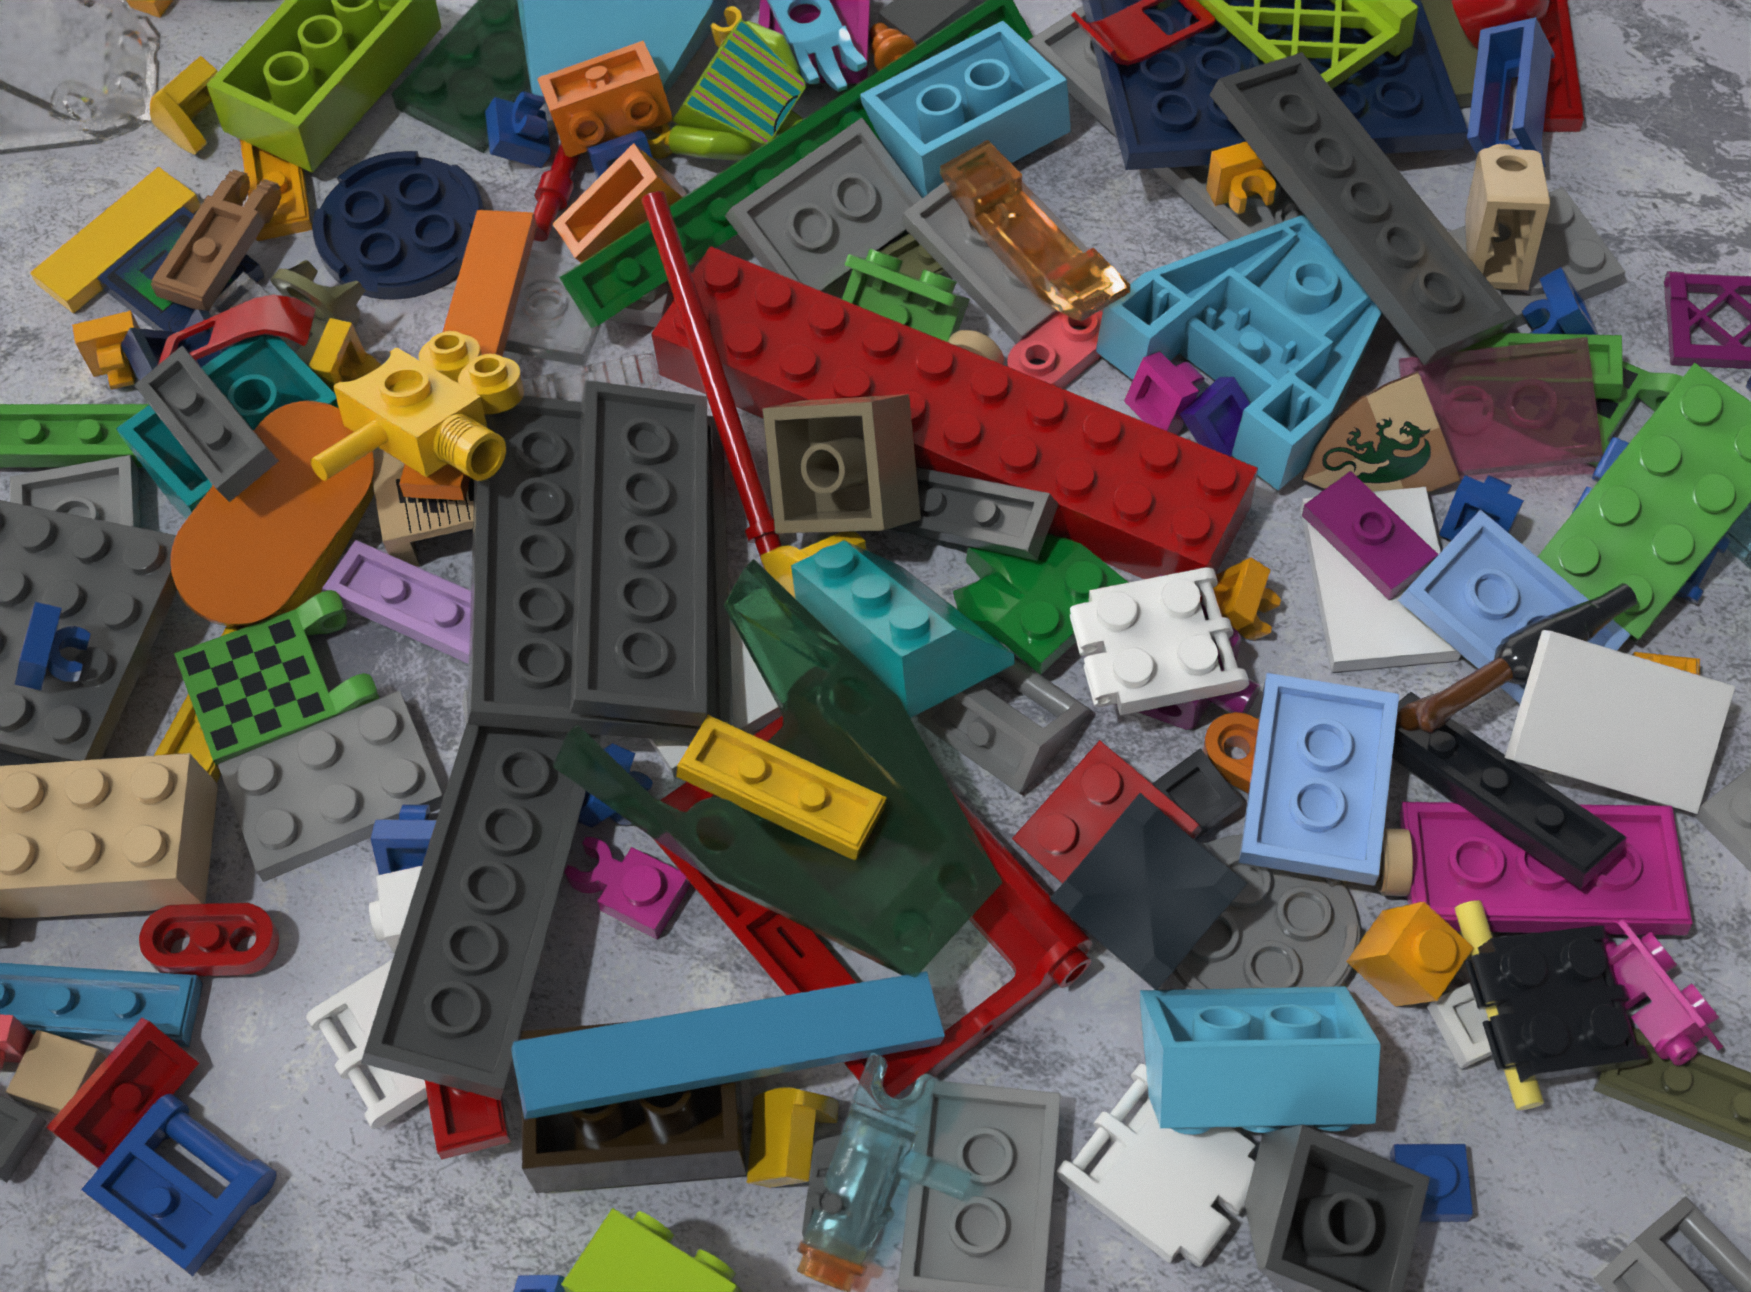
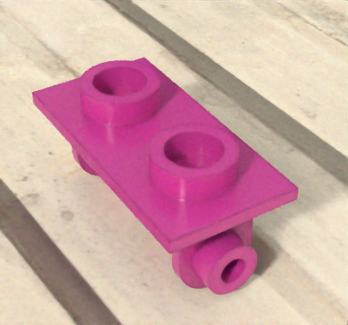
M1624 919L1619 921V926L1629 938L1618 946L1615 942H1608L1603 944L1616 984L1625 985L1629 1000L1623 1003L1625 1010L1627 1011L1647 996L1651 999V1003L1632 1015L1631 1018L1655 1048L1659 1058L1670 1059L1674 1065H1682L1696 1055L1698 1048L1695 1046V1043L1707 1036L1717 1050L1723 1048V1045L1708 1027V1025L1719 1018L1692 983L1681 991L1666 974L1676 967L1677 964L1650 931L1639 939Z

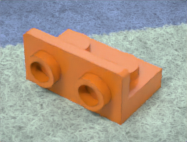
M644 40L537 78L563 150L568 157L587 152V148L641 130L643 132L666 124L673 118L659 72Z

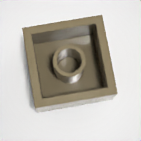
M909 394L804 400L762 408L775 534L879 531L921 519Z

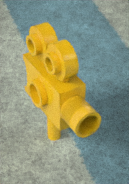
M456 331L441 332L433 336L421 348L419 360L396 347L390 351L388 360L371 373L353 381H340L333 386L343 424L352 430L353 433L311 459V466L318 477L326 481L379 447L425 477L449 464L474 480H486L493 476L501 467L506 455V443L502 436L487 428L484 414H497L507 411L522 400L524 386L520 368L516 362L509 358L496 354L482 355L480 345L476 339Z

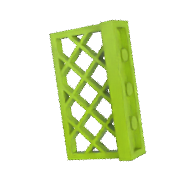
M1197 0L1219 23L1265 64L1301 52L1306 58L1331 59V68L1321 74L1331 89L1386 51H1389L1396 57L1409 48L1413 42L1418 6L1411 0H1329L1335 5V11L1301 9V0H1295L1294 9L1260 7V0H1254V7L1229 6L1224 0ZM1258 24L1293 25L1292 41L1266 39L1258 31ZM1299 25L1333 27V42L1298 41ZM1340 28L1363 29L1372 39L1365 44L1339 43Z

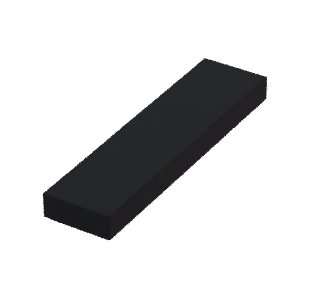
M1412 692L1408 693L1398 701L1397 712L1403 706L1421 698ZM1450 719L1445 725L1432 733L1423 732L1422 730L1407 731L1402 729L1396 722L1392 754L1394 760L1578 888L1582 889L1622 853L1627 838L1625 835L1515 761L1506 759L1503 753L1453 719Z

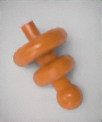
M876 23L870 29V37L873 40L872 53L877 70H880L917 46L915 41L909 36L903 35L897 29L888 28L884 23Z

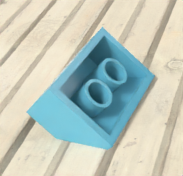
M1004 21L860 94L862 105L882 145L922 198L989 148L1006 165H1009L1071 132L1067 79Z
M1346 986L1140 990V1011L1148 1095L1160 1129L1171 1128L1183 1134H1201L1210 1130L1211 1127H1242L1252 1132L1267 1133L1279 1130L1282 1126L1313 1125L1321 1130L1343 1131L1349 1129L1352 1124H1376L1381 1043Z

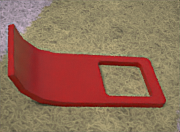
M1142 0L1105 19L1091 23L1084 21L1075 11L1071 14L1076 24L1116 63L1127 66L1141 62L1213 26L1215 22V17L1197 0H1178L1200 21L1172 35H1167L1143 12L1165 0Z
M272 294L253 298L170 335L166 339L159 364L177 350L180 341L213 326L209 343L190 352L195 360L245 338L263 334L286 337L305 347L308 342L316 308L297 298Z

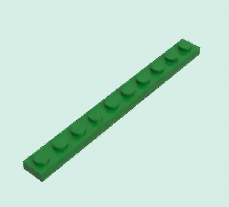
M985 1L671 204L669 207L689 266L702 258L710 246L717 248L738 234L725 217L733 206L859 119L863 118L878 140H880L862 105L860 94L1001 21H1004L1028 43V40L1033 38V35L1014 1ZM648 220L559 277L590 328L599 326L668 280Z

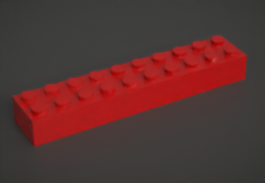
M709 247L692 273L737 408L763 418L762 408L797 401L909 394L916 467L1050 493L1059 505L1048 531L1049 534L1078 542L1104 563L1139 578L1149 579L1159 577V575L1165 576L1206 567L1213 568L1216 574L1251 508L1258 468L714 247ZM674 300L651 333L659 375L706 394Z

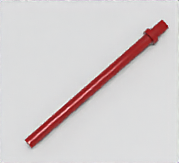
M655 191L645 195L641 200L749 523V527L745 529L748 542L756 544L761 559L762 554L782 546L779 538L781 533L775 534L774 519L665 192ZM763 565L766 576H769Z

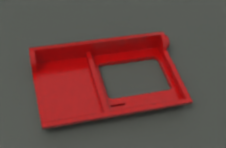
M827 662L818 665L806 673L794 685L788 695L786 702L787 712L753 736L887 798L885 809L856 861L688 782H685L653 805L644 807L639 804L630 812L785 995L857 983L805 924L803 918L809 910L895 849L905 850L1012 967L1015 972L1012 980L945 1030V1037L940 1045L843 1062L883 1110H889L920 1089L921 1079L932 1080L1054 984L1057 983L1061 988H1064L1076 981L1091 963V959L1086 954L1092 946V940L1064 911L1050 900L1051 896L843 671L835 663ZM820 685V688H819L814 694H812L811 696L808 697V695H809L817 686ZM782 931L784 933V935L790 940V942L796 947V949L802 954L803 957H801L798 954V952L792 947V945L786 940V938L782 934H779V932Z

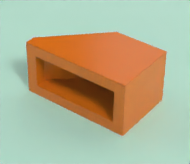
M633 143L553 223V226L574 258L579 262H583L648 220L641 200L645 195L655 191H664L670 206L687 195V193L670 172Z

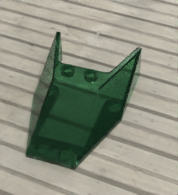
M753 559L743 569L724 607L783 716L781 729L767 742L887 798L885 809L857 860L843 856L716 795L697 802L687 812L669 806L653 798L578 724L567 733L553 767L714 882L900 975H909L915 978L1003 882L899 697Z

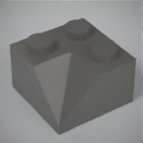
M1304 1125L1263 1133L1244 1202L1258 1270L1283 1292H1403L1430 1177Z

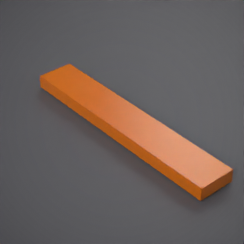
M477 210L442 332L456 331L473 337L478 341L482 355L496 354L503 357L537 229L534 212ZM405 464L399 485L404 497L465 501L471 478L449 464H446L428 477L423 476Z

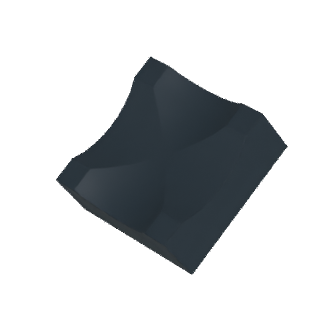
M1139 793L1051 896L1050 900L1153 989L1158 990L1193 946L1248 883L1190 837L1144 795Z

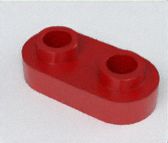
M251 903L168 905L155 911L145 921L139 935V946L144 957L160 973L197 976L249 975L262 970L273 960L279 947V933L269 915L262 908ZM249 936L256 937V941L250 949L242 952L237 951V946L242 939ZM190 938L188 946L183 951L171 953V948L177 940Z

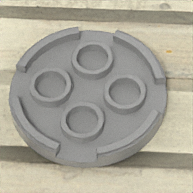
M1243 834L1223 837L1209 843H1205V841L1200 843L1202 847L1248 884L1171 973L1169 979L1178 990L1342 987L1352 969L1346 961L1360 940V925H1358L1357 914L1350 894L1342 882L1343 880L1239 863Z

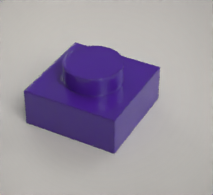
M1219 377L1193 403L1183 410L1180 416L1198 444L1231 457L1243 411L1250 405V402L1235 377Z

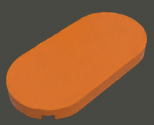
M299 401L284 405L271 412L260 422L254 431L279 461L230 502L212 485L181 526L171 550V574L180 598L195 614L211 623L222 626L248 625L272 617L288 602L361 503L373 477V452L368 453L326 481L319 478L311 466V459L353 433L352 430L344 426L339 408L323 402Z

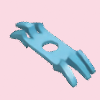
M767 0L800 68V76L808 84H820L818 73L808 57L809 54L814 53L818 71L824 80L838 92L847 89V83L838 67L831 48L837 45L841 61L847 68L858 72L867 66L866 59L854 47L846 26H842L830 0ZM811 4L816 6L821 13L816 20L810 23H798L789 17V12L797 5Z

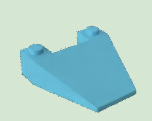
M517 0L531 92L543 97L537 80L538 77L644 40L659 72L665 94H667L712 32L710 25L712 23L717 24L724 15L728 0Z
M1303 214L1145 272L1104 304L1096 352L1132 380L1142 359L1159 351L1169 361L1178 354H1181L1215 381L1219 377H1235L1250 405L1243 411L1232 456L1257 467V475L1279 491L1307 466L1316 443L1336 418L1383 313Z

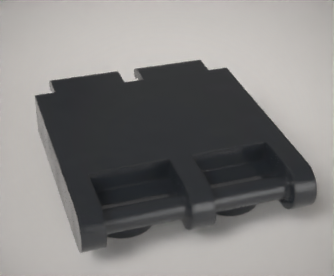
M1599 925L1491 938L1478 947L1479 954L1471 956V960L1463 961L1477 1008L1480 1010L1497 1008L1499 1015L1491 1016L1490 1021L1482 1022L1497 1071L1516 1069L1520 1083L1628 1068L1650 1060L1645 1045L1637 1046L1623 1005L1624 1002L1629 1000L1625 985L1616 984L1603 944L1609 941L1605 926Z

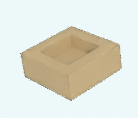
M36 1030L6 1093L15 1101L58 1114L106 1057L97 1048Z

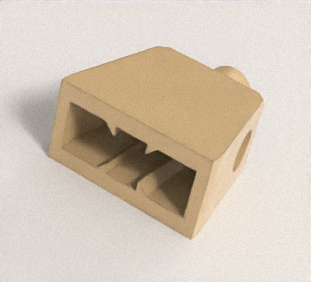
M1507 144L1493 145L1480 150L1477 154L1465 213L1466 254L1494 289L1528 290L1550 207V198L1541 154L1535 150H1518ZM1498 223L1505 225L1510 231V237L1502 242H1494V237H1500Z

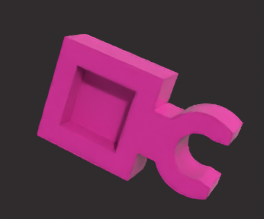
M585 837L582 842L585 853L591 858L599 860L596 868L588 872L579 871L576 867L568 865L564 873L569 884L575 890L582 893L603 891L597 900L601 912L658 940L690 888L691 883L679 870L633 847L630 848L623 861L620 862L613 858L610 848L605 842L598 838Z

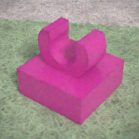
M1159 351L1142 359L1124 402L1142 421L1177 435L1184 425L1180 413L1195 401L1199 393L1195 386L1202 384L1205 378L1189 362L1181 363L1175 367Z

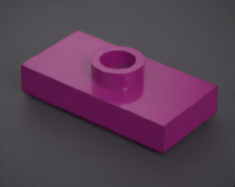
M1351 471L1304 504L1302 517L1388 600L1414 582L1438 556V553Z

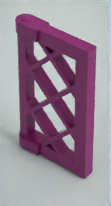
M1667 271L1664 279L1665 307L1667 309L1670 365L1692 366L1696 363L1700 367L1751 369V347H1745L1741 344L1751 335V323L1733 337L1709 317L1727 302L1751 322V304L1739 295H1751V276L1691 274ZM1687 292L1716 293L1718 297L1703 310H1700L1687 299ZM1699 326L1721 345L1691 344L1690 332Z

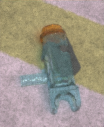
M872 1052L869 1055L853 1096V1103L842 1134L818 1140L813 1146L802 1227L803 1240H800L797 1252L802 1254L797 1268L799 1273L846 1292H851L856 1276L864 1277L868 1266L863 1264V1261L881 1230L894 1217V1210L890 1204L898 1185L907 1187L909 1181L962 1201L972 1173L912 1150L934 1094L938 1078L929 1074H923L917 1079L910 1095L903 1099H893L885 1092L883 1087L887 1061L884 1057Z

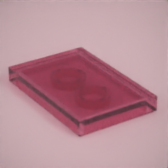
M1587 337L1460 351L1425 366L1418 357L1399 359L1400 378L1416 371L1419 372L1459 477L1600 462L1603 456Z

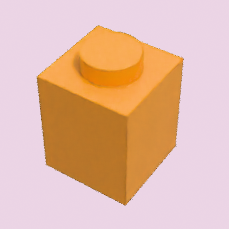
M1419 902L1382 910L1346 962L1396 1007L1438 1001L1474 947L1425 902Z

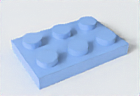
M1480 510L1406 589L1398 601L1479 669L1494 660L1496 647L1508 635L1541 618L1589 600ZM1612 620L1588 642L1618 650L1630 634ZM1507 682L1500 686V688L1521 704L1526 684L1518 685Z
M1272 673L1266 674L1239 863L1375 886L1380 869L1399 694Z

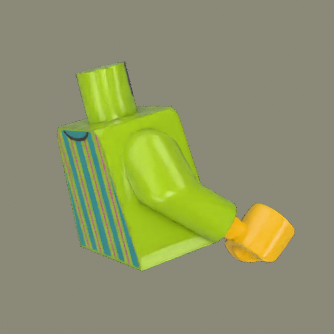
M728 7L724 11V15L729 27H720L716 23L710 25L715 44L719 49L673 117L672 121L678 125L674 126L672 130L668 123L651 128L654 133L661 134L656 139L647 140L652 158L663 159L675 153L703 159L739 161L803 120L804 118L794 112L792 108L807 84L800 76V68L786 37L752 21H744L737 7Z

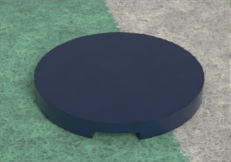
M396 151L365 159L344 171L337 177L339 183L325 198L320 209L315 210L312 226L313 238L321 261L328 273L341 285L352 281L360 282L366 290L363 296L397 300L428 294L447 285L458 277L477 210L485 209L475 182L457 164L451 166L435 159L419 157L418 151Z

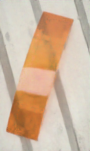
M989 140L982 142L940 166L941 177L977 232L1008 269L1047 304L1070 318L1083 321L1130 293V284L1094 247L1083 253L1022 191V174Z

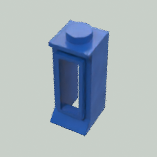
M1536 17L1480 30L1467 139L1476 155L1484 148L1497 144H1507L1518 150L1537 151L1541 154L1543 167H1545L1542 137L1550 62L1555 57V53ZM1518 77L1512 127L1517 138L1505 140L1511 80Z

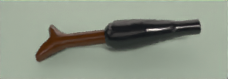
M1622 583L1597 598L1541 618L1502 639L1500 645L1496 647L1493 661L1445 690L1403 706L1397 712V724L1407 731L1422 730L1423 732L1432 733L1445 725L1454 714L1507 682L1518 685L1526 684L1542 630L1557 632L1588 642L1614 618L1637 604L1636 594L1630 586Z

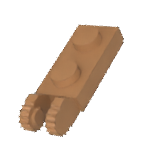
M233 169L229 171L228 175H225V180L221 181L213 195H207L151 280V286L156 296L193 309L209 311L262 230L264 224L270 222L274 211L280 205L282 191H280L281 186H278L279 183L266 179L260 181L256 190H253L246 201V197L249 195L250 177L247 176V173Z

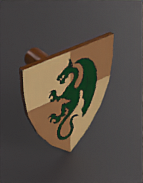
M1416 371L1388 382L1359 397L1338 415L1316 443L1302 479L1326 489L1351 471L1373 492L1426 487L1427 492L1460 481L1459 474L1419 372Z

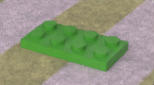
M1694 363L1537 556L1588 600L1597 598L1622 583L1630 586L1636 594L1637 604L1613 620L1630 634L1628 638L1635 643L1642 638L1751 504V401Z

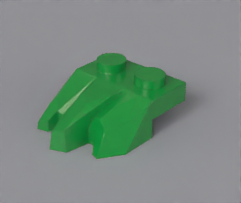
M1048 533L1037 561L968 546L966 563L980 579L952 592L958 611L999 643L1002 642L1041 675L1077 642L1069 616L1071 614L1070 608L1077 604L1089 602V590L1128 583V581L1084 545Z

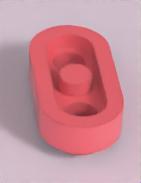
M1072 303L1064 306L1011 349L1008 355L1007 366L1063 389L1101 357L1096 352L1103 312L1097 307L1086 303ZM1081 326L1085 327L1086 329L1077 330L1072 327ZM1032 359H1042L1045 363L1036 365L1029 361Z

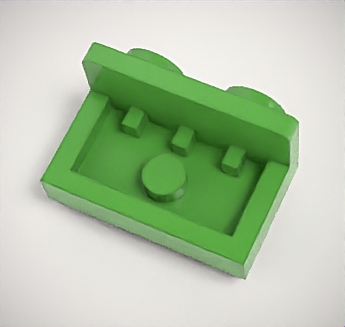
M871 248L866 258L848 254L844 265L853 270L842 300L948 342L953 333L959 331L970 298L953 292L957 281L923 269L920 279L900 272L903 260Z

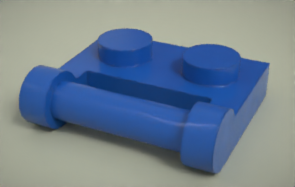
M169 1093L162 1096L152 1105L81 1190L193 1277L249 1207L257 1204L268 1194L276 1180L277 1173L262 1160L257 1158L250 1161L189 1116V1106L175 1095ZM172 1138L229 1181L230 1184L216 1199L154 1152L163 1140Z

